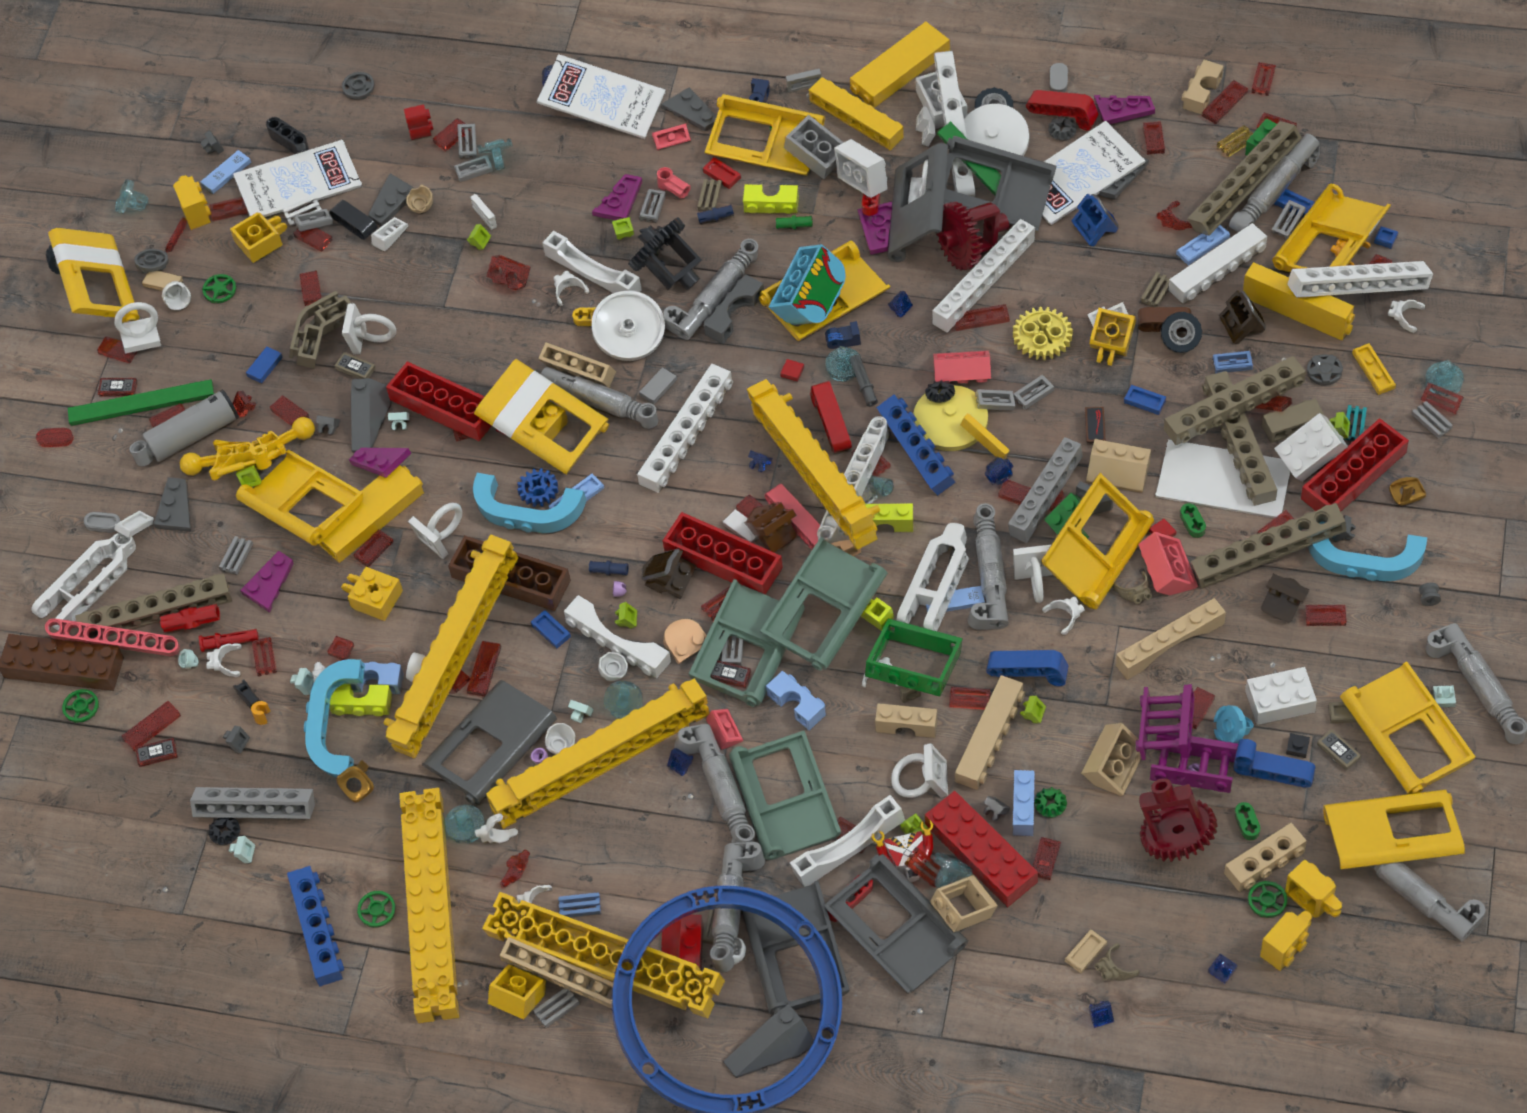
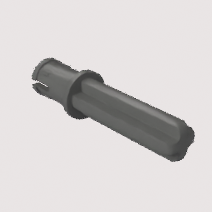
M853 355L850 358V362L860 385L859 391L863 393L866 405L868 407L874 406L878 403L873 391L874 386L869 381L860 356Z

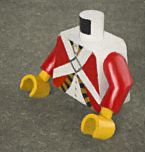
M931 820V826L928 829H925L923 821L921 822V828L924 831L923 835L922 831L884 839V833L879 831L881 837L879 840H876L874 834H871L872 841L877 843L878 855L884 854L902 874H906L910 882L919 880L918 871L925 869V863L930 860L933 852V834L930 833V830L933 828Z

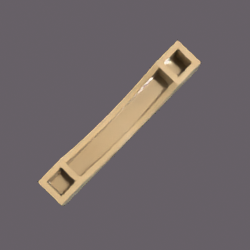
M1213 598L1117 653L1116 667L1126 680L1144 671L1157 657L1176 644L1196 635L1210 633L1224 625L1225 610Z

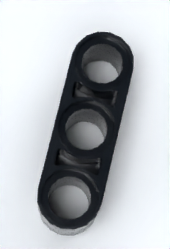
M271 117L266 121L271 139L294 154L309 150L306 136L278 117Z
M343 199L329 211L331 217L362 240L368 238L378 229L377 224L370 217Z

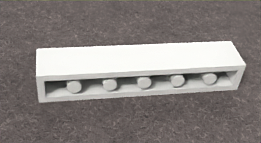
M1253 223L1169 279V291L1183 304L1188 300L1194 299L1198 293L1207 290L1214 282L1220 281L1226 274L1235 271L1239 265L1248 262L1257 253L1263 252L1266 248L1267 236Z

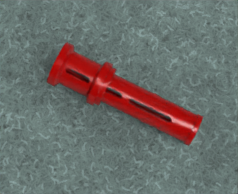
M257 629L222 635L215 633V635L199 636V645L202 653L209 649H219L225 644L259 641Z

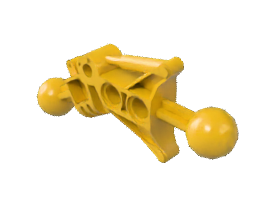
M300 417L293 422L292 429L280 436H277L273 431H268L267 434L257 437L252 443L214 440L213 445L217 455L200 457L196 453L184 454L179 462L180 469L184 474L194 476L199 474L203 467L213 466L209 470L213 481H216L225 474L245 469L252 465L256 466L259 470H264L271 466V460L286 453L285 444L296 438L300 440L311 438L315 432V425L311 419Z

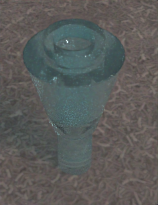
M871 475L869 483L882 496H887L893 491L892 479Z

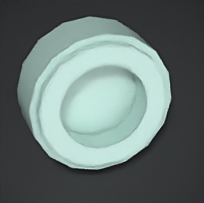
M183 649L180 652L178 662L181 668L190 669L191 667L198 666V658L192 650Z

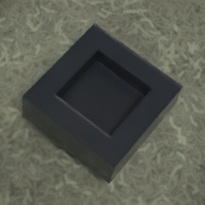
M1290 733L1286 754L1306 758L1310 737Z

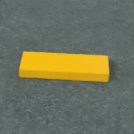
M1370 343L1352 350L1353 356L1378 395L1395 389L1396 384Z
M967 413L960 425L996 458L1003 462L1010 450Z

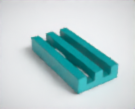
M1348 405L1346 417L1350 421V414L1354 413L1351 436L1343 440L1354 441L1358 438L1355 436L1358 414H1362L1359 436L1364 432L1367 407L1359 409V406L1351 408L1352 405Z

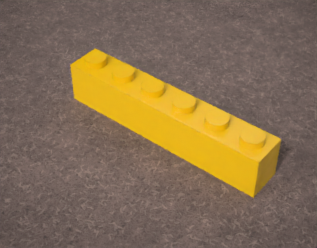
M821 77L809 89L810 102L891 151L904 138L903 126L899 122H895L886 114L874 109L873 106L867 105L858 97L849 94L845 89L834 85L832 81Z

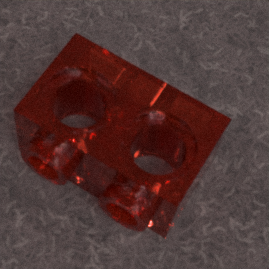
M496 255L491 258L486 277L491 278L494 283H504L508 285V288L518 290L519 288L526 287L531 267L505 256ZM499 267L502 269V274L499 272Z

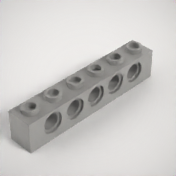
M1064 437L1009 521L1010 536L1025 543L1029 541L1082 459L1083 453L1080 443Z
M196 787L190 800L193 817L310 819L315 807L313 789Z

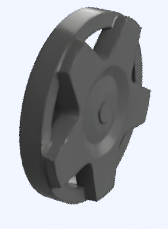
M365 72L352 73L342 83L344 94L352 99H365L375 88L372 76Z
M147 249L135 256V266L144 273L163 270L168 264V255L159 249Z
M1332 354L1315 355L1307 365L1308 377L1319 385L1334 384L1342 376V364Z

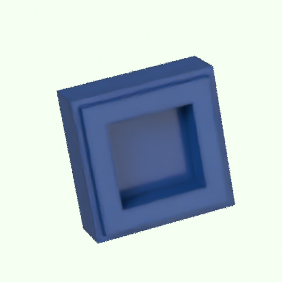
M1381 226L1374 243L1392 249L1398 236V231Z

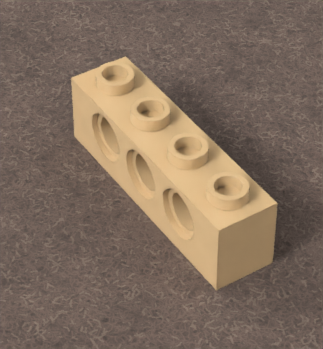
M546 342L539 356V360L546 366L588 379L608 388L616 373L610 365Z
M1290 823L1227 863L1224 874L1239 892L1243 889H1250L1260 878H1267L1274 869L1282 868L1293 857L1301 856L1305 852L1307 840ZM1284 846L1287 850H1281L1279 847ZM1269 857L1271 860L1266 861L1262 858ZM1251 867L1254 871H1248L1246 868Z

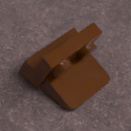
M773 502L770 505L753 508L747 521L744 522L754 536H757L765 547L772 552H776L796 537V532L790 523L792 522L791 519L797 515L793 509H785L782 502Z

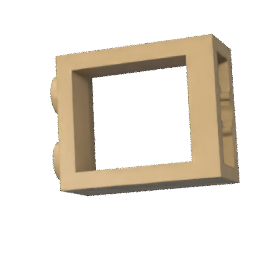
M974 875L938 888L930 901L953 932L990 919L998 906ZM964 894L976 911L961 916L949 899Z

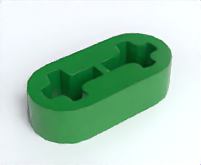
M1184 504L1180 510L1183 524L1192 537H1202L1206 531L1204 519L1194 504ZM1186 511H1189V513H1192V518L1190 517V515H1189L1188 513H1186ZM1194 523L1196 524L1197 528H1200V530L1194 528Z
M1239 803L1235 808V819L1240 832L1246 840H1255L1260 834V824L1254 809L1249 803ZM1243 809H1244L1245 812H1248L1246 819H1245L1244 814L1241 813V810H1243ZM1248 824H1250V827L1252 830H1254V833L1247 831Z

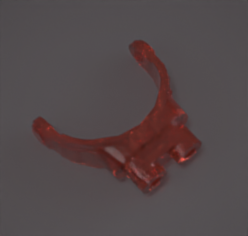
M1179 201L1172 202L1167 209L1157 213V219L1162 221L1163 227L1173 228L1174 230L1192 228L1189 221L1177 218L1171 211L1172 208L1180 205Z
M528 850L512 855L507 861L506 866L509 869L500 883L503 888L521 878L528 864V857L530 855Z

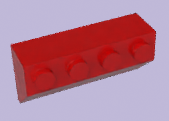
M689 915L671 924L662 931L661 952L697 964L701 971L703 952L702 915Z

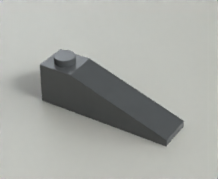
M371 378L352 379V453H355L360 448H373L379 428L385 421L386 412L391 407L392 401H390L386 389L387 385Z
M788 1004L767 1020L730 1054L723 1063L735 1078L759 1071L761 1068L771 1064L776 1065L780 1061L801 1056L810 1049L814 1039L802 1019Z

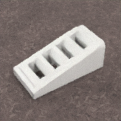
M395 217L371 234L372 245L386 251L406 230L408 224Z

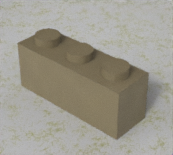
M1316 398L1305 400L1300 404L1287 406L1281 410L1271 411L1263 415L1262 427L1270 443L1287 439L1319 413L1324 415Z

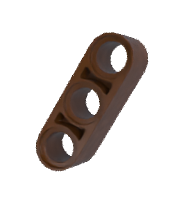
M1187 307L1141 308L1138 310V329L1143 332H1160L1162 324L1168 316L1176 312L1191 313V309ZM1179 327L1176 332L1186 331L1183 327Z

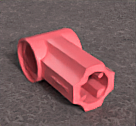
M663 167L657 171V185L661 190H668L679 198H685L688 195L691 186L673 175L670 168Z

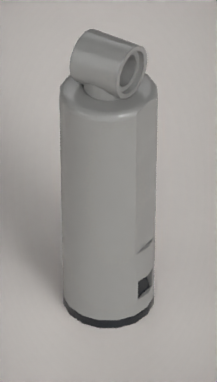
M222 389L143 433L144 441L134 442L129 450L138 466L150 464L153 458L157 462H161L238 419L239 415L230 398Z

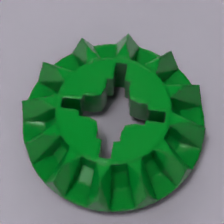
M1051 787L1048 789L1043 788L1042 791L1037 792L1034 804L1036 810L1041 815L1057 817L1065 811L1067 800L1066 795L1060 789L1057 790ZM1054 798L1055 804L1051 803L1047 806V799Z

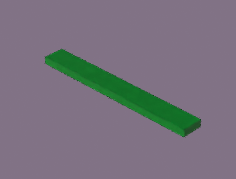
M209 379L69 407V424L74 426L204 400L214 394L213 381Z

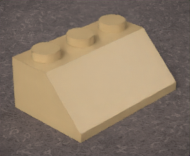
M1095 439L1086 482L1093 483L1097 475L1101 473L1118 489L1143 493L1150 465L1151 449Z
M1122 723L1105 725L1081 774L1093 785L1123 796L1141 760L1140 752L1136 751V740L1139 739Z

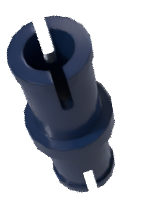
M730 204L698 212L697 216L699 224L712 220L716 222L720 218L734 216Z
M610 560L606 562L590 561L589 572L604 573L606 576H611V574L627 576L629 565L628 563H612Z

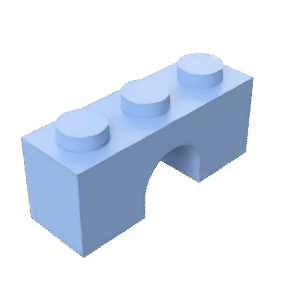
M369 662L364 663L363 684L346 683L351 685L353 692H362L364 684L369 680L375 679L378 680V685H389L392 694H400L404 673L401 664Z
M781 671L766 685L767 696L780 707L788 701L800 703L794 709L795 719L808 730L812 729L826 716L824 702L820 698L812 696L808 688L800 686L792 675H787Z
M1014 770L1013 836H1033L1035 771Z

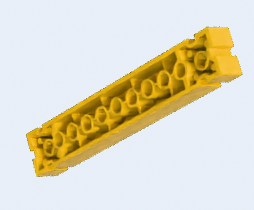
M767 379L747 388L755 417L763 424L764 429L845 535L849 536L855 548L858 550L878 540L876 535L878 529L873 518H875V514L880 512L879 506L875 505L871 508H866L863 498L856 495L853 485L847 483L845 475L838 472L839 470L835 462H831L827 452L821 450L818 440L812 438L810 430L804 428L802 420L799 416H795L793 408L787 406L786 402L793 399L792 395L788 393L784 396H779L775 385H771Z
M490 534L488 540H485L482 545L483 553L475 550L471 552V557L475 559L473 568L466 575L465 584L462 590L458 591L454 605L449 608L446 621L440 625L439 634L436 640L432 641L428 655L423 658L419 673L415 674L410 690L404 695L403 704L396 710V721L389 718L384 720V725L388 726L385 737L392 743L391 746L394 751L414 759L419 753L423 739L427 737L508 579L509 571H512L518 560V556L513 551L514 548L510 541Z
M695 678L682 683L680 689L674 683L669 685V691L660 698L649 701L645 706L631 711L629 715L621 719H616L611 725L598 729L591 736L582 738L571 747L562 749L553 757L544 759L542 763L527 768L522 774L509 778L506 782L507 785L503 779H498L496 781L497 786L491 788L486 795L493 815L499 813L503 815V819L498 822L502 829L516 823V819L522 816L524 818L673 736L680 729L689 727V723L693 721L698 722L709 715L707 696Z
M439 788L423 790L424 794L417 795L416 791L399 793L400 807L403 813L401 814L412 987L415 995L413 1002L414 1014L418 1024L435 1021L434 1016H442L443 1020L459 1018V1006L456 998L458 992L445 820L442 814L444 813L443 797Z
M499 892L493 905L496 910L495 914L488 915L482 928L489 937L502 942L504 939L507 940L508 937L613 982L619 959L629 939L521 900L519 903L513 896ZM648 947L637 966L632 990L686 1010L688 1006L694 1014L708 1019L715 1004L712 1000L713 994L719 995L725 980L716 971L704 967L702 972L697 964ZM629 962L621 964L625 971L633 969Z

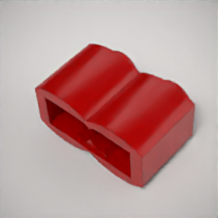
M424 104L405 108L404 113L411 140L432 136L431 130H434L432 120H428L431 119L429 108L425 109Z

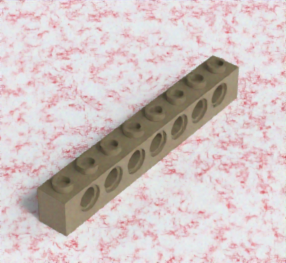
M1280 121L1188 217L1195 232L1210 236L1277 163L1302 139L1295 125Z
M1294 356L1287 358L1165 418L1164 431L1175 445L1186 443L1191 438L1202 435L1207 430L1218 427L1229 419H1235L1243 412L1251 411L1256 406L1267 403L1272 398L1283 395L1294 387H1300L1305 382L1306 371Z
M1227 371L1205 376V383L1202 385L1203 393L1210 397L1232 386V382ZM1245 413L1239 414L1235 419L1223 422L1220 425L1221 435L1227 441L1229 454L1234 456V466L1240 471L1241 483L1246 485L1248 499L1252 500L1254 506L1276 501L1277 487Z
M1336 503L1326 505L1320 510L1308 512L1300 518L1288 520L1285 524L1271 527L1260 534H1253L1245 540L1233 542L1230 546L1216 549L1205 556H1198L1191 561L1192 570L1201 589L1343 533L1347 531L1346 522Z
M215 574L209 578L177 585L166 590H159L156 593L142 595L135 599L121 601L110 606H103L96 610L85 611L75 615L76 622L134 630L159 623L160 617L163 615L177 613L190 607L199 608L212 604L222 605L232 602V597L225 574ZM96 630L89 633V638L91 639L98 636V631Z

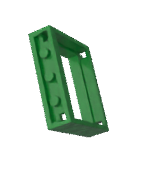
M888 618L866 661L865 677L940 697L961 654L963 638ZM890 639L950 655L940 678L880 663L879 660Z

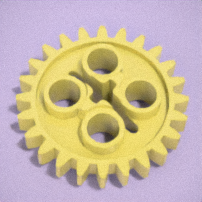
M1039 307V311L1032 308V313L1026 310L1025 316L1020 314L1019 320H1015V325L1013 326L1014 344L1017 345V349H1022L1023 355L1029 353V358L1036 355V360L1040 356L1043 357V360H1046V356L1053 359V354L1060 356V351L1066 352V347H1070V341H1072L1073 328H1071V322H1068V317L1063 318L1062 312L1056 314V309L1050 312L1049 307L1045 311H1043L1042 307Z

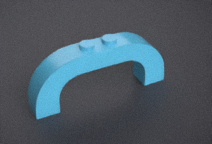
M477 473L473 483V494L481 514L488 521L507 529L515 528L525 532L553 533L563 530L579 518L587 501L584 491L565 488L563 497L558 505L549 510H536L502 504L494 500L498 487L494 475Z
M1408 535L1404 551L1398 556L1391 558L1342 551L1335 548L1329 541V538L1308 546V549L1313 559L1320 566L1333 573L1348 577L1366 578L1371 581H1396L1410 576L1419 568L1424 558L1428 537Z
M342 660L325 668L316 678L311 689L310 700L306 704L308 717L307 721L304 722V732H306L305 743L308 754L321 770L336 778L348 767L354 766V760L350 756L334 755L327 750L326 733L330 700L333 692L343 684H363L365 664L361 660Z

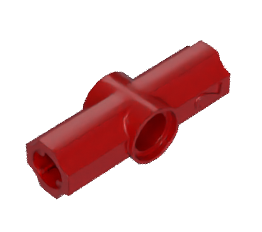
M212 604L199 608L190 607L177 613L166 614L160 617L161 628L164 632H169L182 628L191 629L204 623L220 620V609L217 604Z

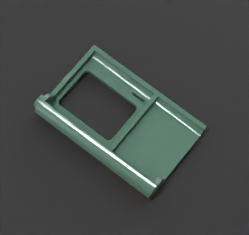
M820 537L760 632L771 641L812 663L811 665L819 671L822 669L826 670L888 573L883 567L875 563L868 565L830 544L823 537ZM810 594L841 610L840 616L817 652L813 654L783 637L787 627Z
M734 579L689 672L690 678H695L698 683L744 701L751 707L761 705L767 692L766 685L772 681L786 651L784 647L766 638L760 632L779 600L745 587ZM803 604L783 634V637L789 641L805 610ZM729 636H735L764 649L762 658L746 691H740L716 681L710 676Z
M804 730L751 749L742 746L732 749L729 757L766 860L777 859L832 840L841 834V829ZM789 749L800 776L804 793L768 805L755 772L753 761L775 752Z

